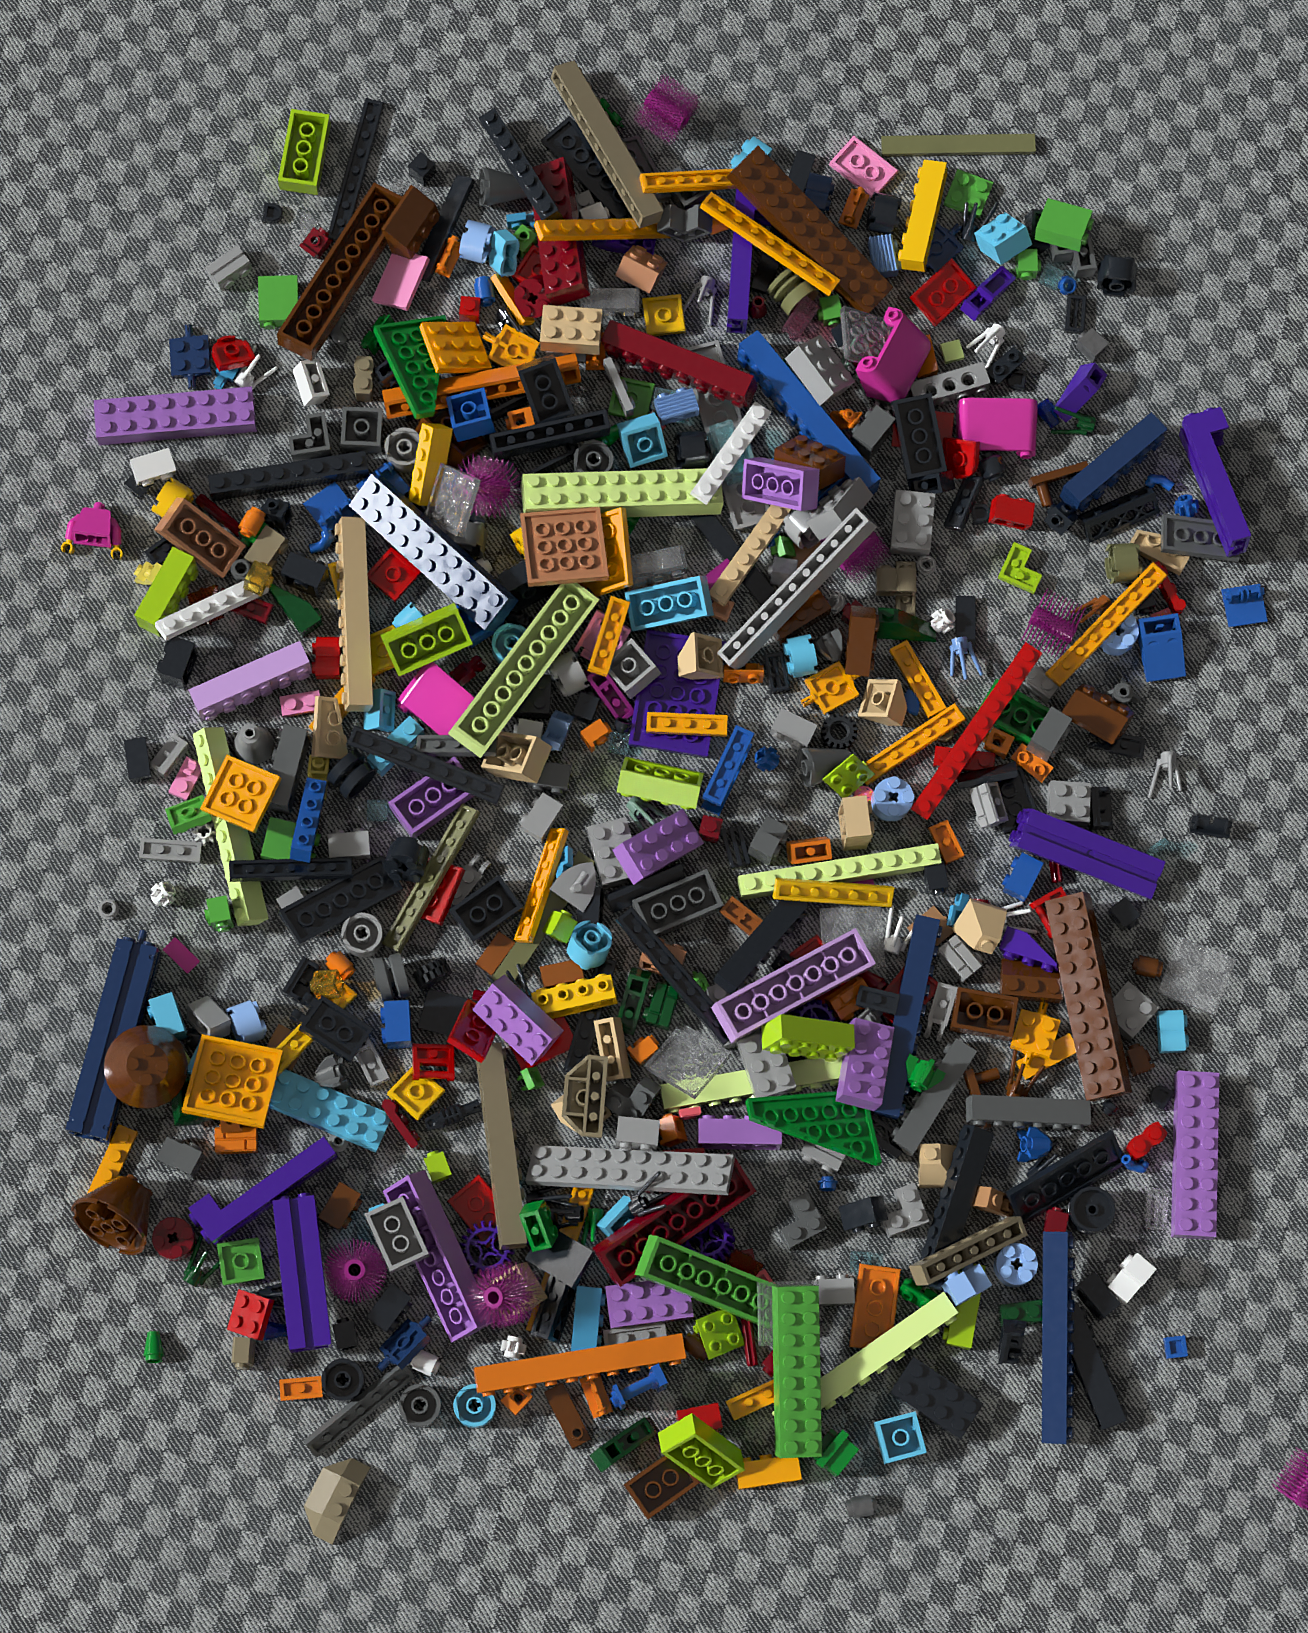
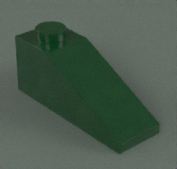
M272 583L268 585L270 593L303 638L323 625L321 620L323 615L317 607L313 608L310 603Z
M878 608L879 631L876 632V639L936 642V631L930 622L900 609Z
M635 967L631 968L618 1017H621L623 1033L634 1036L652 972Z
M643 1417L600 1446L589 1456L602 1473L652 1438L656 1433L646 1418Z

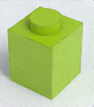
M553 910L542 932L557 941L567 944L578 922L572 919V914L565 910H561V912Z
M435 1150L426 1154L427 1157L424 1158V1162L433 1184L452 1177L443 1151Z

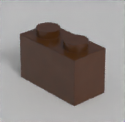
M339 1182L320 1213L319 1220L339 1232L343 1228L346 1230L352 1221L350 1216L353 1211L357 1212L363 1203L361 1200L362 1195Z

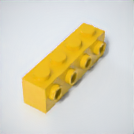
M422 423L415 466L412 472L413 477L409 490V501L419 506H439L453 429L442 424Z
M599 974L595 978L588 980L582 978L571 984L560 983L554 988H539L536 992L531 993L532 1001L551 1019L618 1004L611 974Z

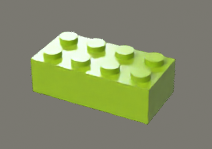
M291 109L278 177L280 190L318 195L331 127L330 114Z
M172 547L134 614L139 627L159 637L161 636L155 627V622L178 612L180 600L187 596L190 582H194L198 576L199 571L193 556Z
M455 603L381 634L383 643L398 676L473 644Z
M625 757L620 772L617 793H621L625 797H641L644 801H660L661 804L668 806L672 804L679 805L686 810L696 809L704 773Z
M780 1014L761 1026L762 1050L770 1051L771 1054L786 1053L791 1057L801 1055L807 1056V1059L822 1058L827 1062H834L855 1048L854 1024Z
M692 1413L658 1432L661 1453L710 1489L745 1470L741 1449Z

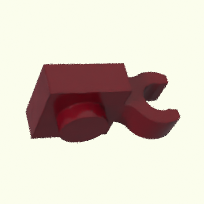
M475 655L467 664L463 661L448 674L460 686H463L476 676L475 672L483 671L486 665L480 662L482 659L478 655Z

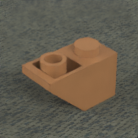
M977 1187L971 1207L1003 1217L1013 1216L1014 1211L1006 1193L992 1187Z

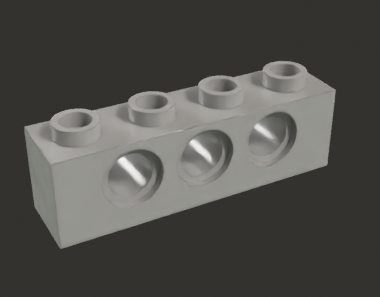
M980 362L915 381L908 394L909 397L926 394L927 391H933L936 394L932 396L934 405L939 404V406H943L952 400L968 398L969 395L975 393L976 395L984 394L989 390L991 382L984 362ZM969 380L973 384L968 386L965 385L963 381ZM945 386H952L954 390L948 391L945 389Z

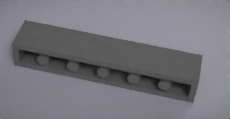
M957 1038L953 1043L949 1041L943 1051L946 1053L943 1060L939 1058L934 1065V1070L939 1069L946 1073L944 1079L928 1090L923 1091L922 1094L917 1092L912 1100V1103L915 1104L911 1111L906 1110L901 1118L904 1123L900 1128L896 1126L890 1136L894 1138L891 1144L911 1157L977 1052Z
M970 1095L966 1098V1123H973L977 1127L993 1124V1127L996 1128L1013 1125V1128L1032 1126L1038 1129L1052 1127V1130H1064L1067 1127L1072 1128V1131H1083L1084 1128L1091 1125L1090 1101L1076 1099Z

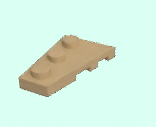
M1137 529L1130 543L1139 545V555L1154 563L1159 561L1167 570L1179 576L1190 556L1161 552V535Z
M315 696L311 757L341 760L348 754L347 738L343 733L341 724L343 721L337 698Z

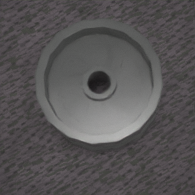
M400 952L389 956L391 968L388 969L383 957L372 959L375 970L373 974L383 1003L384 1001H393V987H396L400 998L411 996Z

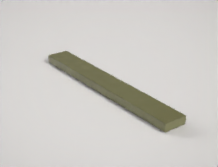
M1035 134L881 136L882 157L1017 155L1036 153Z
M463 803L461 804L427 863L423 877L420 882L415 884L382 944L401 954L479 817L480 812Z
M580 851L573 858V866L593 862V865H595L594 860ZM553 891L549 893L533 943H520L516 941L492 976L493 980H498L504 974L507 976V970L510 971L514 980L517 979L519 973L516 965L520 964L523 970L545 938L546 934L542 930L553 910L561 912L569 902Z

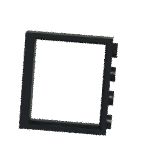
M526 393L491 410L493 421L506 416L507 412L518 410L529 404ZM486 434L484 436L490 445V436ZM576 443L564 445L566 453L525 474L548 473L573 460L575 451L578 448ZM505 458L504 464L501 466L504 468L506 463L508 464L505 468L510 473L506 475L509 477L513 473L509 481L512 480L513 488H518L521 486L522 475L519 476L514 466H512L510 459Z

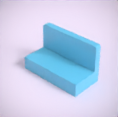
M383 688L372 690L373 706L369 712H364L363 729L368 731L374 729L385 732L394 731L396 692Z

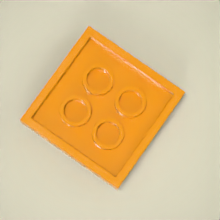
M422 322L419 326L436 374L475 373L492 369L475 322Z
M226 755L200 810L256 833L282 778Z

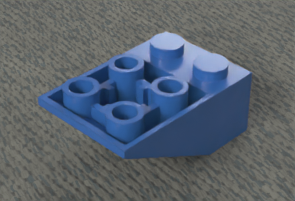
M1178 613L1139 619L1137 621L1139 628L1138 643L1146 683L1186 677L1182 631Z

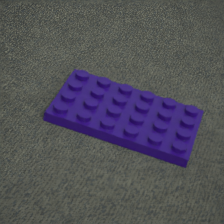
M647 629L643 652L656 665L661 674L636 695L628 746L708 758L711 736L646 733L647 712L715 714L720 678L692 680L679 676L678 656L689 636ZM722 641V647H723V646L726 644L725 641Z

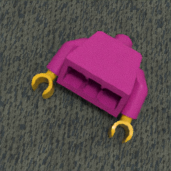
M96 502L93 508H82L80 514H77L68 522L65 534L66 542L61 545V550L64 553L65 548L70 546L69 553L73 554L75 551L73 544L111 548L112 544L114 546L111 550L112 559H114L113 553L115 551L121 553L120 559H122L123 552L120 549L121 528L117 520L111 517V511L105 510L103 503Z

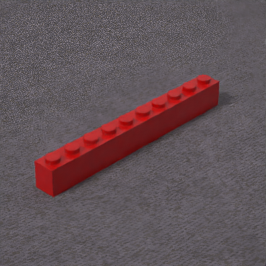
M1025 642L915 801L911 810L927 821L930 819L1042 656V652Z

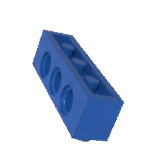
M308 777L306 779L291 844L290 859L310 863L326 794L327 781Z

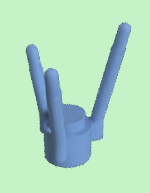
M967 637L951 639L952 645L949 646L951 652L950 676H954L956 652V655L960 656L964 680L968 679L964 654H967L968 651L979 675L982 676V669L972 649V644L968 642Z

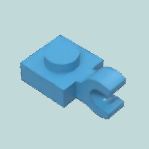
M523 212L506 215L507 229L516 231L522 224L526 227L530 225L532 228H535V222L533 221L534 212L531 214Z
M217 368L215 372L218 376L213 382L215 384L214 388L223 389L227 380L233 383L241 368L220 372Z
M569 846L563 849L556 870V878L573 866V849Z
M956 894L955 905H951L949 909L947 926H954L968 903V894Z

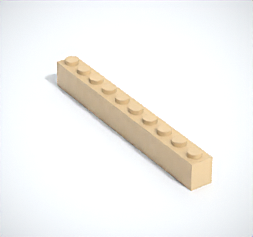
M341 517L339 522L335 524V535H338L335 551L336 554H339L336 571L339 572L340 579L337 581V591H340L338 610H341L338 625L339 629H342L339 646L343 650V654L340 656V666H343L341 685H344L341 700L342 704H345V711L369 712L373 706L365 520L360 517Z

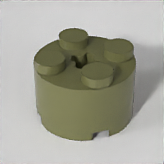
M1134 543L1107 545L1105 552H1109L1108 558H1105V572L1107 579H1111L1109 583L1134 582L1138 575L1142 574V564L1138 561L1140 554L1139 545Z

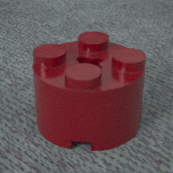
M535 275L522 281L514 290L515 304L524 317H541L543 305H552L545 295L543 275Z
M167 1217L156 1225L152 1234V1244L158 1254L164 1259L180 1261L192 1254L196 1245V1236L193 1228L185 1220L178 1217ZM177 1235L179 1241L173 1242L171 1244L172 1241L170 1240V1237H175Z

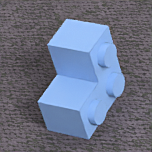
M972 1263L964 1267L962 1273L958 1274L955 1271L944 1279L945 1283L942 1285V1288L954 1307L959 1306L992 1286L980 1263L976 1266Z

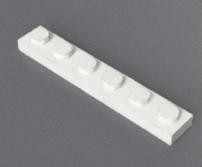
M756 401L753 403L690 495L705 505L709 503L769 418L771 411Z
M259 574L254 575L156 621L155 627L165 641L268 593L269 587Z

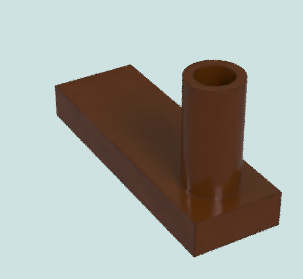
M1087 461L1036 475L1028 480L1030 489L1036 487L1042 508H1047L1054 504L1047 484L1077 475L1088 465Z
M997 1067L974 1073L973 1069H969L963 1073L969 1096L981 1095L978 1085L1000 1079ZM986 1124V1126L980 1128L988 1131L991 1129V1124Z
M563 1382L545 1391L544 1394L571 1448L574 1449L591 1440Z

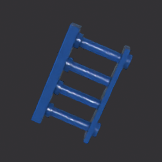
M738 725L735 726L703 794L702 809L718 816L720 815L752 747L753 732Z
M659 1363L651 1367L648 1377L621 1390H619L617 1384L613 1385L610 1399L614 1408L619 1407L620 1411L624 1410L625 1401L651 1388L652 1390L657 1389L658 1393L665 1390L668 1382Z

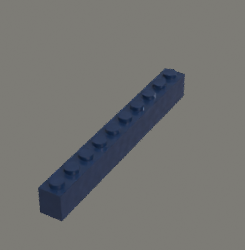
M918 914L914 918L899 989L900 998L892 1023L894 1033L882 1105L874 1111L873 1115L898 1120L899 1115L904 1114L906 1103H902L903 1096L908 1095L910 1086L909 1083H906V1060L909 1054L916 1056L918 1044L915 1043L916 1036H920L922 1024H919L920 1016H924L926 1004H923L924 996L928 997L930 985L927 984L928 977H932L934 965H931L932 957L936 958L939 946L935 945L936 938L941 937L943 926H939L940 919Z
M1043 1231L1042 1443L1068 1444L1074 1438V1427H1071V1418L1074 1417V1406L1071 1405V1397L1074 1396V1384H1071V1376L1074 1375V1363H1071V1354H1074L1075 1345L1074 1342H1071V1333H1074L1075 1323L1071 1321L1072 1312L1075 1310V1301L1072 1299V1291L1075 1289V1279L1072 1278V1270L1075 1269V1258L1072 1257V1249L1075 1248V1237L1072 1236V1232Z

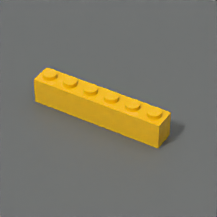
M924 160L922 167L918 169L919 182L915 183V199L911 200L910 211L912 212L911 216H907L906 228L908 229L907 233H903L902 236L903 250L900 249L898 253V261H901L902 269L925 272L947 179V162Z

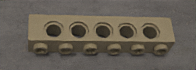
M1021 1216L1007 1217L910 1265L909 1268L916 1285H929L1028 1236Z

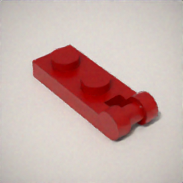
M1159 561L1155 562L1168 575L1166 567L1161 565ZM1166 577L1158 588L1171 613H1178L1179 616L1185 609L1186 603L1184 600L1179 599L1176 594L1177 588L1175 584L1171 583L1168 577Z

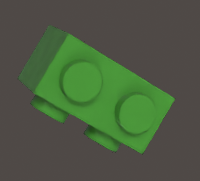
M227 895L206 899L208 909L204 910L208 926H212L214 931L218 930L219 933L230 931V928L234 927V922Z

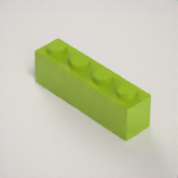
M981 1265L982 1269L985 1272L986 1266ZM963 1268L957 1270L958 1274L963 1272ZM981 1293L955 1307L958 1311V1314L955 1315L957 1319L949 1324L948 1327H944L942 1339L945 1340L946 1346L971 1349Z

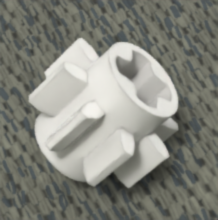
M941 608L931 614L934 618L931 620V626L935 631H942L945 634L955 627L953 624L955 616L950 610H943Z
M214 823L196 826V830L191 832L193 835H197L195 842L201 840L204 846L209 841L214 843L213 835L216 836V832L212 831ZM204 829H207L208 833L203 837L201 833L204 832Z
M161 881L151 888L153 891L151 899L158 906L166 907L176 900L174 897L176 890L169 882Z
M508 1336L507 1341L502 1340L500 1350L505 1351L504 1357L519 1360L520 1355L525 1356L527 1345L523 1344L522 1338Z

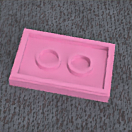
M855 136L849 140L829 163V166L857 188L863 187L865 189L864 192L870 195V198L873 192L881 193L899 171Z
M391 254L372 301L377 304L408 311L430 259L427 256L415 254L412 259Z

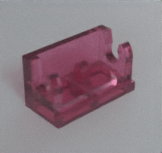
M805 296L800 300L782 327L781 332L789 333L788 338L792 341L800 338L820 306Z

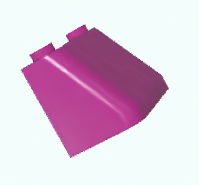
M888 307L884 315V321L887 326L893 327L878 357L867 356L862 358L855 371L867 397L891 403V401L906 397L931 350V343L924 333L901 310Z
M1028 398L960 399L956 408V438L980 441V451H1016V454L1022 459L1035 457L1037 400Z
M434 662L422 666L397 699V707L405 714L407 712L415 714L436 734L449 735L448 733L474 700V697Z

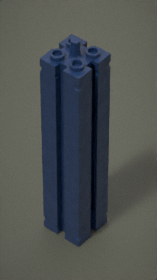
M139 931L136 943L135 939L130 937L117 938L115 951L112 955L69 1113V1121H67L65 1128L72 1136L92 1139L106 1144H110L122 1101L112 1093L106 1082L104 1061L111 1043L121 1033L130 1028L142 1026L149 1004L148 1000L151 997L158 964L162 956L154 943L145 941L147 931Z

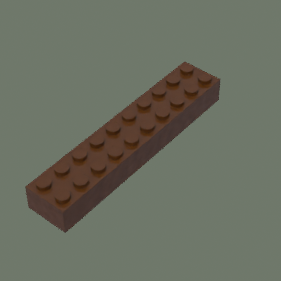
M759 146L755 147L726 176L793 248L840 279L839 284L834 290L859 317L869 314L894 288Z
M373 183L277 332L278 345L310 361L314 360L388 244L381 229L403 196Z
M1082 891L1045 901L1086 1101L1096 1102L1132 1093L1091 894Z

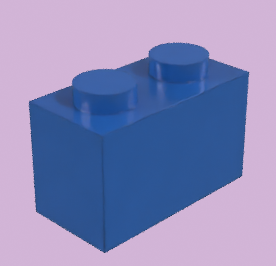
M1023 852L1020 857L1015 856L1010 866L1014 869L1011 875L1006 874L1002 885L1005 886L1002 892L1025 902L1044 863Z

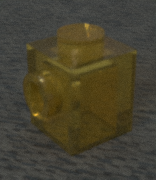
M254 560L245 577L243 589L262 596L266 587L270 588L274 580L272 576L273 568L264 562Z
M337 969L315 971L313 979L310 981V989L318 1000L321 996L327 999L340 998L345 982Z

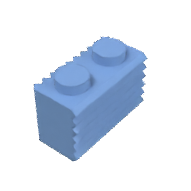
M892 234L869 237L868 248L871 264L884 278L897 276L898 271L901 269V261H898L895 253L898 251L897 240H893Z
M683 387L676 390V393L670 395L662 393L654 399V405L661 426L699 415V406L693 388L687 389Z

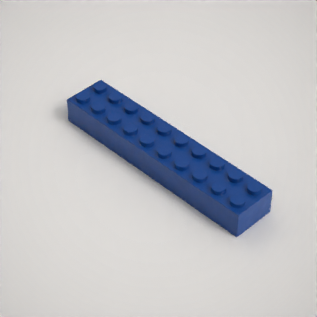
M757 330L740 342L737 356L738 363L742 368L746 367L750 372L749 374L754 376L756 383L758 382L762 387L763 394L774 401L773 404L777 411L783 412L787 423L797 429L798 435H805L809 439L846 456L844 478L839 482L840 486L847 479L851 478L853 480L860 477L870 492L875 494L878 491L880 477L823 408L819 406L813 396L761 333Z

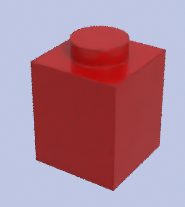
M461 296L460 322H475V324H479L481 298Z

